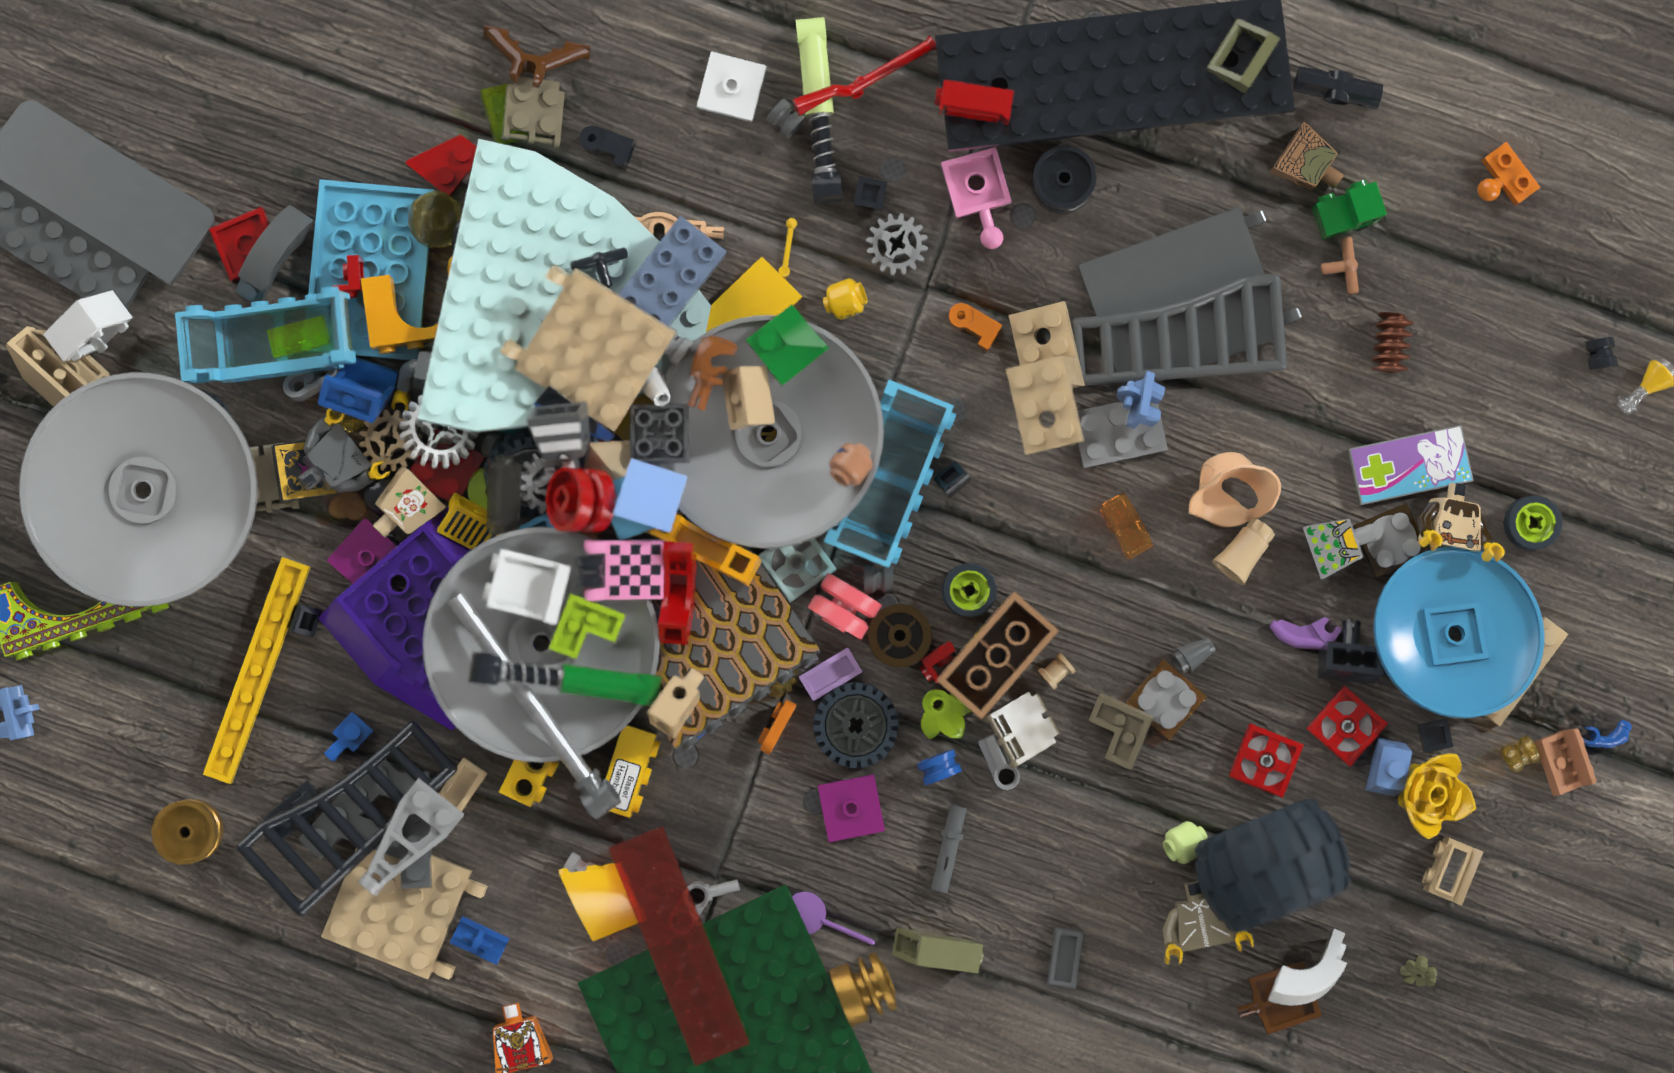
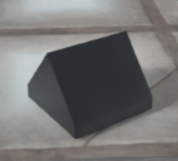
M956 461L934 477V481L949 499L971 482L968 473Z
M298 603L289 631L314 637L319 622L318 618L321 616L322 610Z

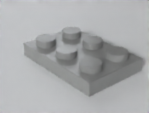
M1123 402L1077 411L1084 439L1083 442L1077 443L1083 468L1168 450L1161 416L1159 422L1153 427L1140 423L1133 429L1126 426L1129 409L1123 407ZM1150 402V406L1159 409L1158 404Z

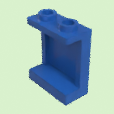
M356 357L355 364H344V367L340 369L335 377L326 375L323 379L318 405L373 423L393 398L399 372Z

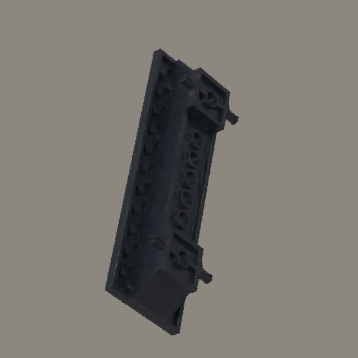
M1237 0L935 35L940 88H943L944 80L1014 91L1008 125H1005L1001 120H998V123L946 115V111H943L948 152L1295 111L1281 0ZM1236 19L1271 32L1280 38L1245 94L1206 69ZM1242 32L1221 65V68L1243 76L1262 43Z

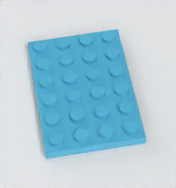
M319 180L308 294L321 293V288L348 284V281L344 280L343 264L347 263V255H359L364 260L365 278L390 275L393 278L400 317L408 325L422 328L430 247L419 242L412 232L409 221L410 211L414 202L423 195L435 194V191L431 189ZM358 293V298L344 301L348 348L351 351H355V356L407 361L418 359L420 349L407 350V346L396 347V352L389 354H379L378 350L374 351L370 348L363 293ZM329 307L307 309L304 351L330 353L331 350H335L332 314Z

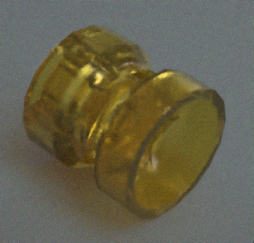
M1528 735L1519 738L1518 742L1514 745L1508 744L1501 748V754L1514 774L1523 770L1526 764H1535L1541 760L1537 747Z

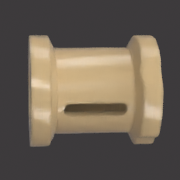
M1060 652L1056 654L1057 658L1046 668L1037 670L1053 690L1057 688V684L1069 673L1074 674L1076 672Z

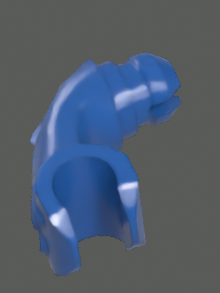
M1620 720L1617 723V727L1608 736H1601L1597 728L1584 727L1583 729L1591 734L1589 741L1583 738L1584 745L1588 747L1613 748L1624 744L1629 740L1628 737L1632 725L1625 720Z

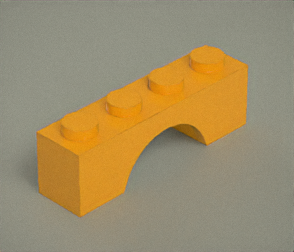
M678 514L675 515L670 532L657 528L646 531L648 535L658 540L693 543L696 560L748 587L762 563V560L757 555L706 532Z

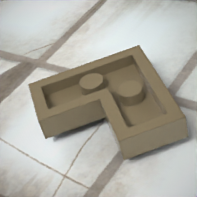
M1101 693L1097 698L1089 721L1115 732L1105 759L1132 770L1154 716Z

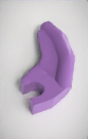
M1326 617L1302 627L1284 620H1274L1269 626L1278 640L1293 648L1320 650L1327 641H1334L1342 630L1339 626H1335L1331 633L1326 632L1325 624L1329 621Z

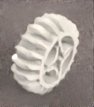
M422 395L418 396V404L414 402L409 403L410 411H404L402 414L406 421L400 422L399 428L404 430L400 433V440L407 441L403 446L404 450L414 449L410 457L414 460L420 455L422 457L420 462L422 466L426 464L427 460L432 461L431 467L433 469H436L438 462H442L444 469L448 468L449 460L453 464L458 465L460 462L459 456L466 459L469 456L467 449H474L475 443L472 440L477 439L478 432L462 430L461 435L456 433L457 429L443 426V431L437 434L435 440H433L434 429H437L440 425L418 420L423 397ZM415 425L427 434L429 439L426 446L417 437ZM441 443L456 444L446 450H435Z

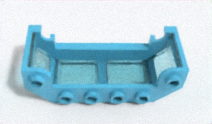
M339 287L321 288V293L305 295V300L296 301L294 297L279 298L277 304H269L268 301L251 302V307L242 308V305L238 304L224 306L225 311L217 312L203 310L202 305L186 306V311L175 313L181 381L191 384H204L212 381L234 383L343 368L344 364H355L356 356L355 351H352L348 309L350 294L339 291Z
M891 380L888 381L880 402L883 415L884 438L880 463L875 477L860 503L845 519L828 530L824 543L840 548L886 568H889L891 563L896 565L902 552V548L897 547L900 538L907 539L913 524L908 521L911 511H918L923 496L918 493L922 484L928 486L934 469L929 468L932 458L939 459L945 444L940 441L944 429H951L956 414L951 412L954 405Z

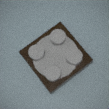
M1407 503L1353 525V528L1357 529L1371 524L1376 540L1361 545L1375 578L1399 569L1413 557L1427 551L1426 547H1422L1418 543L1420 532Z

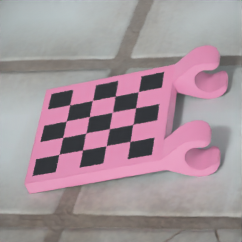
M585 540L584 551L586 553H605V586L584 587L583 597L588 601L663 599L664 567L662 548L664 540Z

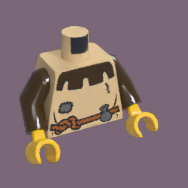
M1449 483L1447 498H1432L1417 516L1420 531L1418 543L1422 547L1430 545L1432 551L1438 547L1449 546L1474 552L1482 549L1485 551L1481 556L1483 561L1489 562L1493 557L1498 562L1504 556L1503 547L1493 542L1486 528L1479 504L1464 501L1466 485Z

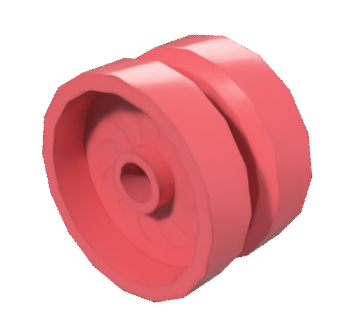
M827 573L820 586L822 590L834 597L833 600L830 601L821 595H814L807 608L822 616L821 620L841 632L847 631L862 640L869 627L865 621L856 617L855 614L858 611L869 618H875L882 605L839 578Z

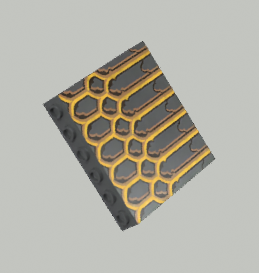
M737 545V546H739V547H741V548H743V549H745V550H747V551L753 553L752 550L750 549V547H746V546H742V545ZM696 560L695 602L688 645L659 643V659L655 674L662 677L659 696L674 675L683 679L689 668L695 669L704 676L697 687L700 699L678 735L673 739L666 734L677 750L683 748L686 751L699 742L697 737L706 731L708 734L715 732L723 726L721 722L729 715L733 718L740 715L747 709L745 704L755 698L756 701L763 699L771 693L769 689L777 682L780 685L786 683L795 676L794 670L802 665L804 668H807L819 659L817 655L821 653V650L761 564L748 587ZM651 599L658 624L662 599ZM677 696L675 699L681 700V699H684L685 697H684V696Z

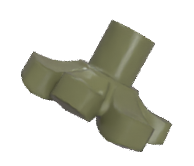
M1417 956L1416 962L1407 960L1405 966H1401L1400 974L1404 975V981L1408 984H1413L1416 981L1418 986H1426V984L1434 986L1437 979V970L1434 967H1428V959L1425 956Z

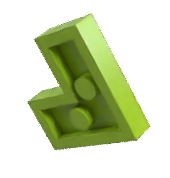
M570 593L549 649L577 659L587 632L615 642L626 615Z

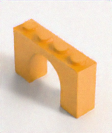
M448 266V267H447V269H448V276H449V273H450V268H451V266ZM390 275L361 279L370 348L374 351L378 350L379 354H389L396 352V347L407 346V350H418L425 348V343L435 342L438 324L427 328H417L408 325L402 320L397 308L394 280Z

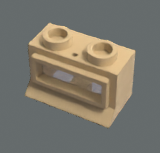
M1444 836L1443 841L1439 840L1435 846L1433 856L1436 858L1432 868L1428 867L1423 876L1422 883L1425 884L1423 890L1463 905L1483 851Z

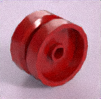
M562 467L555 471L549 481L546 492V510L550 523L556 530L600 533L612 521L615 511L616 493L611 476L605 470Z

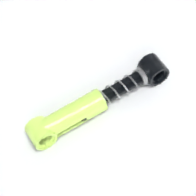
M824 17L796 20L803 95L830 86ZM832 98L805 113L806 117L811 118L809 123L812 124L813 131L810 135L814 140L811 148L815 150V157L813 158V161L816 163L815 174L811 175L814 204L843 201L840 173L836 171V164L833 163L832 153L835 152L831 147V140L833 138L830 137L829 128L832 127V125H829V117L834 114Z

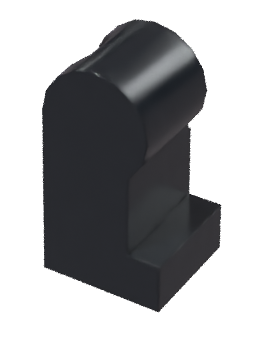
M597 126L585 127L579 137L580 144L586 152L594 155L601 153L613 157L614 165L627 171L636 146L634 139Z

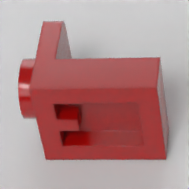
M347 255V263L343 264L344 280L348 281V284L332 286L339 287V291L349 293L350 299L358 298V293H363L361 279L365 278L364 260L359 255Z
M949 640L921 659L923 665L919 669L928 682L933 679L936 684L939 683L936 680L938 675L933 669V665L937 663L940 668L954 658L951 653L956 651V649Z

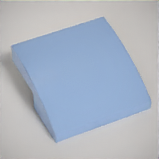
M631 458L613 515L670 532L687 476Z

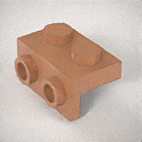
M1578 728L1558 731L1534 741L1553 796L1562 795L1581 786L1592 785L1597 782L1584 746V740Z

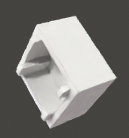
M112 290L77 300L43 335L63 362L68 360L77 361L84 355L97 351L98 353H103L108 348L107 343L118 332L123 333L129 328L127 323L133 317Z

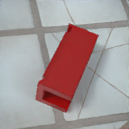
M944 80L943 88H937L934 105L940 106L939 115L942 114V111H946V115L998 123V120H1001L1005 125H1008L1014 91Z

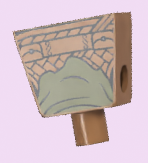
M1305 122L1298 128L1270 170V173L1310 191L1317 186L1320 180L1335 189L1344 174L1330 166L1336 158L1337 152Z

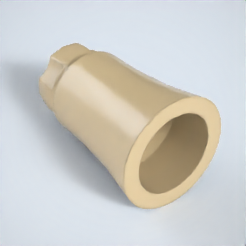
M1253 518L1246 527L1241 529L1232 542L1212 560V563L1229 579L1240 585H1245L1252 569L1268 548V543L1275 534L1268 525L1257 518Z

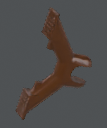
M484 25V39L490 40L512 63L509 77L514 83H517L520 74L530 72L534 74L533 87H537L543 82L545 72L580 59L590 60L591 46L565 41L564 47L559 49L552 48L551 52L538 56L525 53L519 47V41L512 40L509 37V29Z

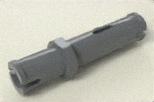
M950 805L945 829H942L940 834L943 838L933 877L932 890L948 893L959 842L964 837L962 829L967 810L966 807ZM948 856L946 868L944 869L945 860Z

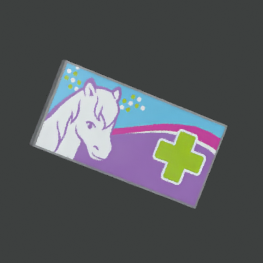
M1461 425L1347 449L1359 505L1448 487L1449 483L1462 484L1474 481Z

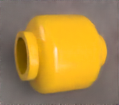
M851 278L829 285L826 297H823V304L827 313H833L839 320L860 314L864 310V305L868 302L863 285L860 282L856 283Z

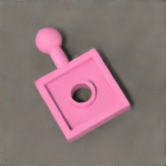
M994 147L941 162V168L956 219L979 213L984 229L980 236L981 243L988 249L998 248L1003 242V234L999 228L994 227L990 209L1011 204L1012 201L997 148ZM974 175L980 176L984 180V187L978 191L972 190L968 185V179Z

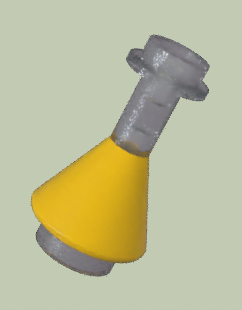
M1663 358L1659 361L1651 360L1641 385L1629 397L1626 398L1621 395L1619 397L1620 401L1617 403L1618 407L1626 415L1636 414L1638 411L1635 406L1648 394L1673 387L1674 366Z

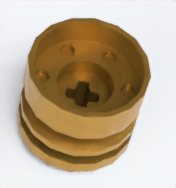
M876 952L869 954L873 967L868 969L863 958H858L860 971L854 974L848 963L829 970L837 995L851 1027L869 1020L867 1007L870 1005L874 1006L880 1016L883 1015L884 1012L880 1001L886 1000L890 1011L897 1009L895 988L886 966L878 958Z

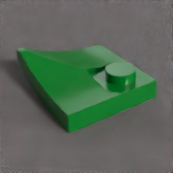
M792 304L745 340L781 387L829 349Z

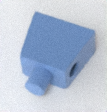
M1376 737L1366 791L1389 796H1396L1404 792L1412 751L1406 743Z

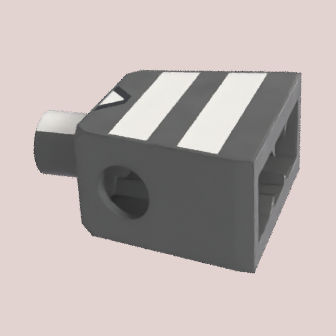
M587 401L533 407L526 420L543 459L546 461L560 460L562 467L580 468L578 458L585 455L590 444Z

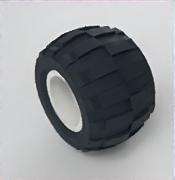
M1309 798L1202 840L1195 848V853L1198 857V861L1195 862L1198 883L1205 900L1218 920H1224L1227 930L1236 933L1263 925L1323 901L1346 890L1351 882L1347 872L1350 869L1348 851L1339 828L1328 812L1320 809L1318 801Z

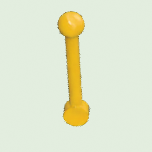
M789 218L786 221L788 228L783 264L779 268V274L783 278L788 277L790 274V269L788 268L793 230L797 226V221L794 218Z

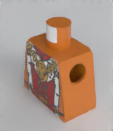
M519 1002L503 1006L505 1023L497 1024L493 1028L496 1073H510L551 1063L553 1055L537 1017L522 1018Z

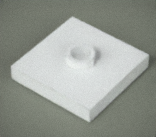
M711 51L697 108L752 122L767 68L766 65Z

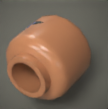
M852 443L843 444L829 461L831 477L844 487L860 484L873 468L872 460L869 457L871 455L869 449L861 443L856 445Z

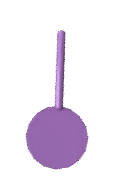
M799 892L792 896L809 934H813L822 925H826L870 945L875 944V941L871 938L826 920L825 905L821 898L814 893Z

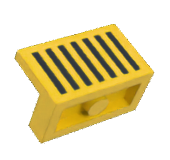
M454 493L449 500V511L437 528V532L473 550L483 542L505 532V519Z

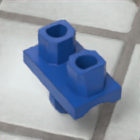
M462 916L450 943L497 965L510 938Z

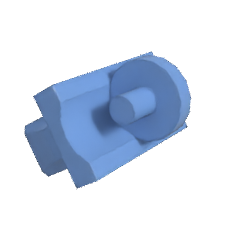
M1146 371L1144 379L1136 382L1128 381L1126 386L1118 388L1117 399L1123 402L1125 409H1129L1126 426L1134 429L1141 423L1153 427L1159 422L1161 411L1150 406V402L1158 404L1164 396L1165 387L1154 382L1155 373Z
M22 685L0 689V711H3L5 722L0 723V738L15 740L34 735L32 712L40 710L39 704L30 705L28 695H24Z

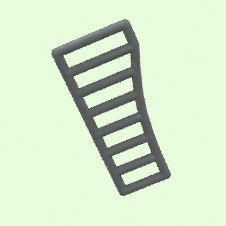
M1278 274L1244 276L1191 299L1163 307L1105 316L1073 318L1070 322L1085 386L1127 383L1128 381L1136 382L1144 379L1146 371L1155 373L1154 381L1273 372L1283 371L1287 368L1281 280ZM1269 286L1275 360L1258 361L1252 287ZM1241 290L1246 362L1229 363L1224 297ZM1213 302L1218 364L1200 366L1196 308ZM1185 312L1189 367L1172 368L1168 317ZM1156 319L1160 369L1143 370L1139 322ZM1128 324L1131 371L1114 372L1111 326ZM1099 328L1103 373L1086 374L1082 329Z

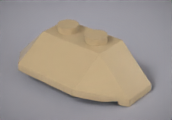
M27 326L6 343V347L22 378L54 407L80 387L110 376L109 372L89 354L82 356L77 361L68 360L63 362L43 335L47 330H35V328Z

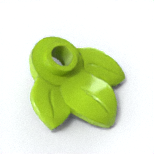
M933 689L927 692L922 701L925 712L920 721L923 733L929 739L937 736L940 731L950 738H962L965 731V721L962 716L972 711L951 693L947 694L941 689ZM936 700H941L942 705L937 709L933 708V703Z

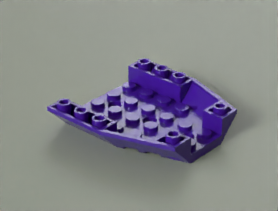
M448 507L419 527L340 594L318 619L375 685L453 731L456 728L455 724L447 717L432 691L426 672L423 650L424 628L432 600L448 572L460 559L471 551V549L437 532V528L449 511ZM397 575H402L407 581V586L402 592L394 591L391 586L392 579Z

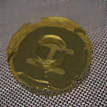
M431 191L420 195L413 201L408 212V225L412 235L420 244L427 248H444L452 245L453 227L462 217L463 211L457 200H454L446 192Z

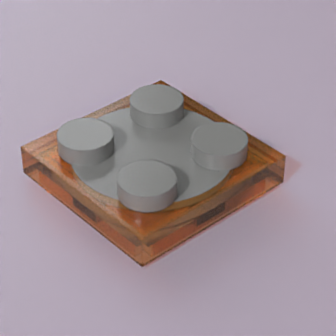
M1162 659L1125 703L1153 715L1151 725L1170 740L1207 696Z

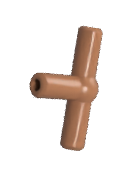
M1351 236L1342 237L1343 261L1322 263L1321 273L1327 275L1345 272L1348 294H1356L1359 292L1356 271L1358 263L1354 256L1353 240Z

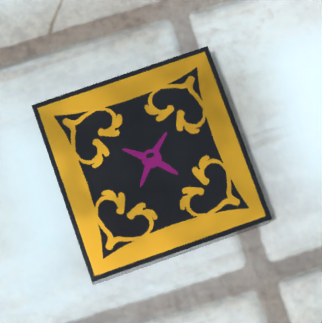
M306 441L271 446L280 503L338 495V492L334 489L326 491L320 483L309 491L305 490L299 483L298 477L308 470L302 461L306 455L303 449Z

